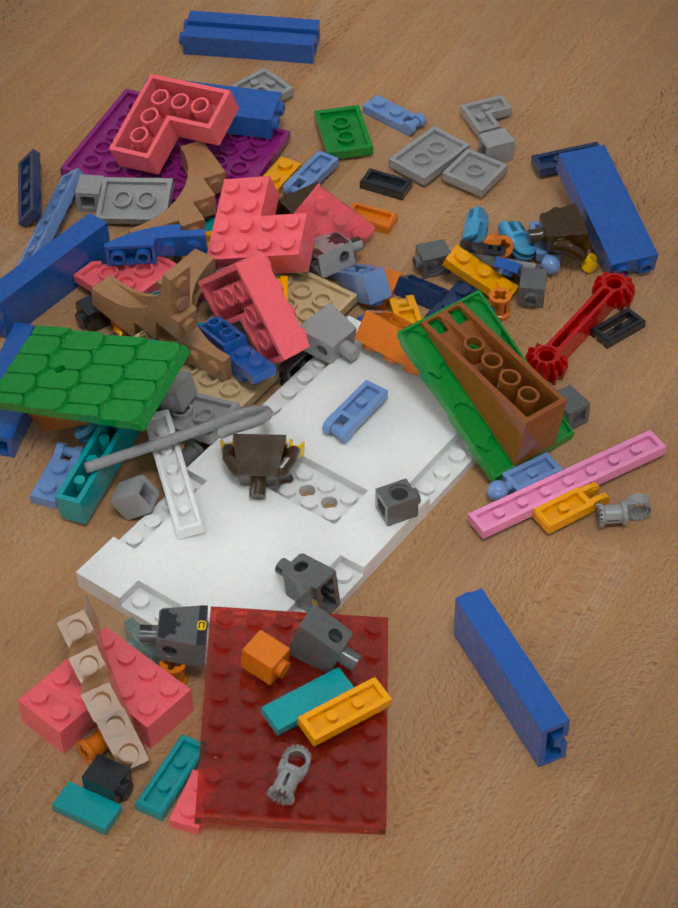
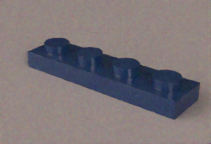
M34 149L18 163V224L25 228L32 222H36L42 213L40 153Z

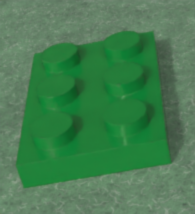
M359 105L314 111V119L325 153L339 159L373 154V144Z

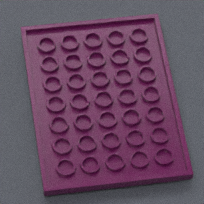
M125 89L60 167L61 175L63 176L79 168L84 175L122 178H173L175 185L172 205L181 194L187 180V174L181 164L180 146L196 141L179 137L159 175L119 166L109 147L140 93ZM280 128L274 131L272 139L226 133L219 146L205 143V145L225 170L226 179L262 177L289 142L291 136L290 131ZM221 192L215 194L216 213H217V208H218V204H219Z

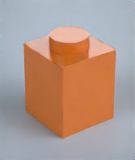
M260 630L242 649L241 667L271 685L277 677L282 678L289 670L291 665L289 662L290 648Z

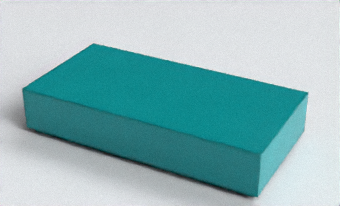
M70 781L52 803L53 811L104 835H107L123 812L122 805Z

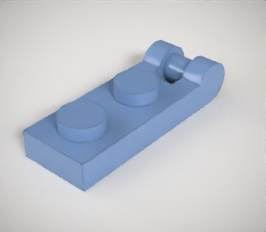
M376 95L363 105L364 114L407 136L412 135L416 132V128H421L427 122L422 113L414 114L379 95Z
M319 150L286 181L282 189L283 194L288 195L315 182L320 184L339 166V158Z
M365 380L325 420L322 431L329 435L335 434L340 441L348 443L353 433L388 398V390Z
M64 442L57 443L51 460L30 494L31 503L57 509L55 496L84 447L75 446L73 448Z

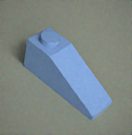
M355 263L349 268L330 275L343 288L358 294L359 303L368 304L370 307L379 306L384 303V299L392 296L384 267Z

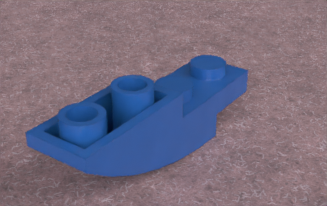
M181 224L139 230L104 244L108 266L157 264L158 257L187 256L195 248L206 254L208 251L205 229L182 230Z
M222 317L210 318L207 322L198 326L203 335L214 346L230 356L232 374L242 383L249 380L255 385L277 374L275 365L247 344L246 335Z

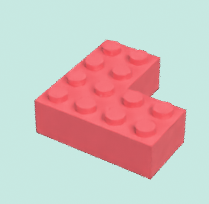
M150 74L109 150L119 166L159 175L179 137L219 146L238 112L239 106L230 90Z
M270 176L224 179L207 251L208 255L215 258L216 271L262 251L264 256L271 262L273 274L309 272L317 230L307 213L275 215L280 194Z
M260 251L198 281V284L215 317L220 316L230 324L241 321L254 349L275 364L294 356L310 347L307 341V333L300 327L296 319V312L293 306L288 303L284 295L282 284L275 278L271 270L270 260Z
M105 627L100 633L113 674L143 743L151 749L193 712L191 689ZM68 658L18 699L22 721L63 754L97 726L80 695L82 685Z

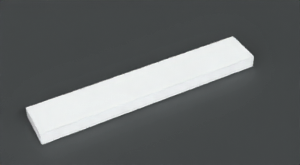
M169 409L155 412L146 427L149 441L175 433ZM179 443L153 451L178 540L206 533Z

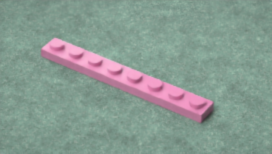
M648 430L468 513V522L482 539H485L532 517V510L576 487L580 488L590 484V482H596L600 485L666 454L667 446L651 430Z

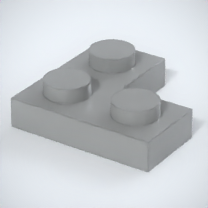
M266 68L230 85L282 92V101L294 95V87Z
M503 95L460 105L461 115L478 138L481 133L500 129L496 119L509 116L512 112V107Z

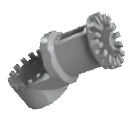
M635 493L628 496L625 500L619 501V504L602 505V503H596L597 526L601 528L606 524L617 523L628 525V521L643 520V517L646 519L647 515L650 516V513H652L648 496L643 493ZM638 504H644V506L640 508L633 509L635 505L638 506Z
M297 744V746L291 745V747L284 751L276 770L278 773L274 785L270 786L267 791V796L273 799L272 801L278 800V804L281 802L282 805L286 804V806L294 803V792L297 785L303 781L310 769L311 754L307 748L305 749L303 745L300 747ZM298 755L305 760V764L298 768L293 764H289L288 759L291 756Z

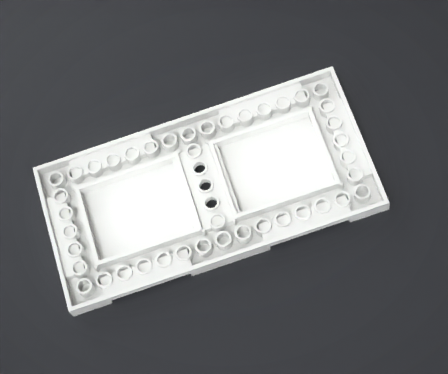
M348 316L347 319L355 325L358 331L361 321ZM355 339V345L361 348V352L354 361H350L342 355L333 363H327L313 356L263 404V406H269L273 410L272 418L263 425L236 433L286 435L287 443L289 444V439H293L294 445H300L304 441L303 457L298 459L285 478L280 479V481L289 480L291 483L266 486L265 499L257 500L250 498V486L240 485L238 477L232 476L224 464L219 442L221 438H218L187 467L206 533L178 540L167 500L164 497L154 506L151 513L146 514L119 540L115 537L111 538L76 571L78 587L139 624L158 625L159 611L162 608L208 605L205 664L259 695L268 684L241 667L242 649L260 630L290 647L300 623L308 613L286 595L283 577L275 572V567L279 560L286 558L292 561L299 554L304 553L336 570L341 605L330 614L333 616L473 467L476 460L468 451L469 447L451 424L447 413L420 378V375L416 376L403 370V365L398 362L393 364L382 358L383 354L378 351L374 353L362 347L363 343ZM365 380L388 390V398L353 433L348 443L340 441L335 434L329 435L322 431L325 420ZM233 435L223 438V443H231ZM406 478L412 488L415 487L420 494L421 503L418 504V516L387 527L375 508V489ZM304 492L313 493V495H307L305 497L301 494ZM326 504H333L336 507H330L326 509L323 506ZM289 655V662L294 658Z

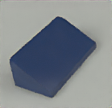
M408 274L398 278L394 294L405 298L407 295H414L418 305L432 309L444 298L449 290L415 275Z

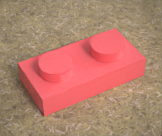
M193 770L169 819L170 827L200 835L223 785L222 778Z

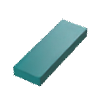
M338 667L261 707V714L278 736L297 726L299 716L354 688V686Z
M181 734L135 802V810L163 822L183 792L192 771L198 769L208 754L209 745Z

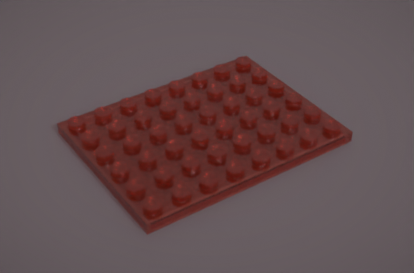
M211 606L195 824L385 835L387 819V708L314 747L298 725L277 736L261 714V707L326 673L289 655V662L291 663L289 670L282 678L277 677L269 685L241 667L242 649L260 630L290 647L300 623L308 612ZM329 614L352 631L353 635L347 647L362 655L353 671L340 663H337L334 669L339 667L354 687L376 677L388 693V618ZM297 744L302 747L303 745L311 754L310 769L303 781L297 785L294 792V803L287 806L286 804L282 805L281 802L278 804V800L274 802L272 801L273 799L267 796L269 787L274 785L277 778V767L284 751L288 747H291V745L297 746ZM294 755L288 759V763L299 768L305 764V760L301 756Z

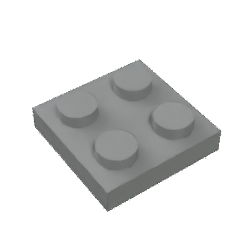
M468 148L442 172V180L483 197L507 173L508 165Z

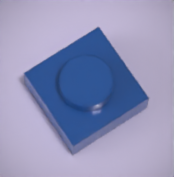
M496 256L494 266L499 267V273L510 277L513 276V273L520 274L523 264L500 256Z

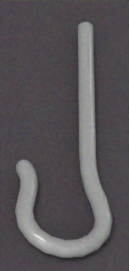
M263 405L236 409L196 426L85 462L84 467L86 472L90 473L218 429L217 436L223 439L265 424L272 418L273 410L269 406Z

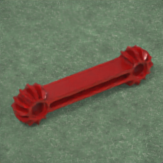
M615 270L611 274L604 271L603 276H597L592 286L593 295L546 345L536 343L535 347H529L525 355L529 365L547 382L556 384L558 379H563L568 369V358L588 338L590 329L601 323L613 309L622 311L624 307H630L635 296V285L632 282V278L626 277L625 273L616 274Z

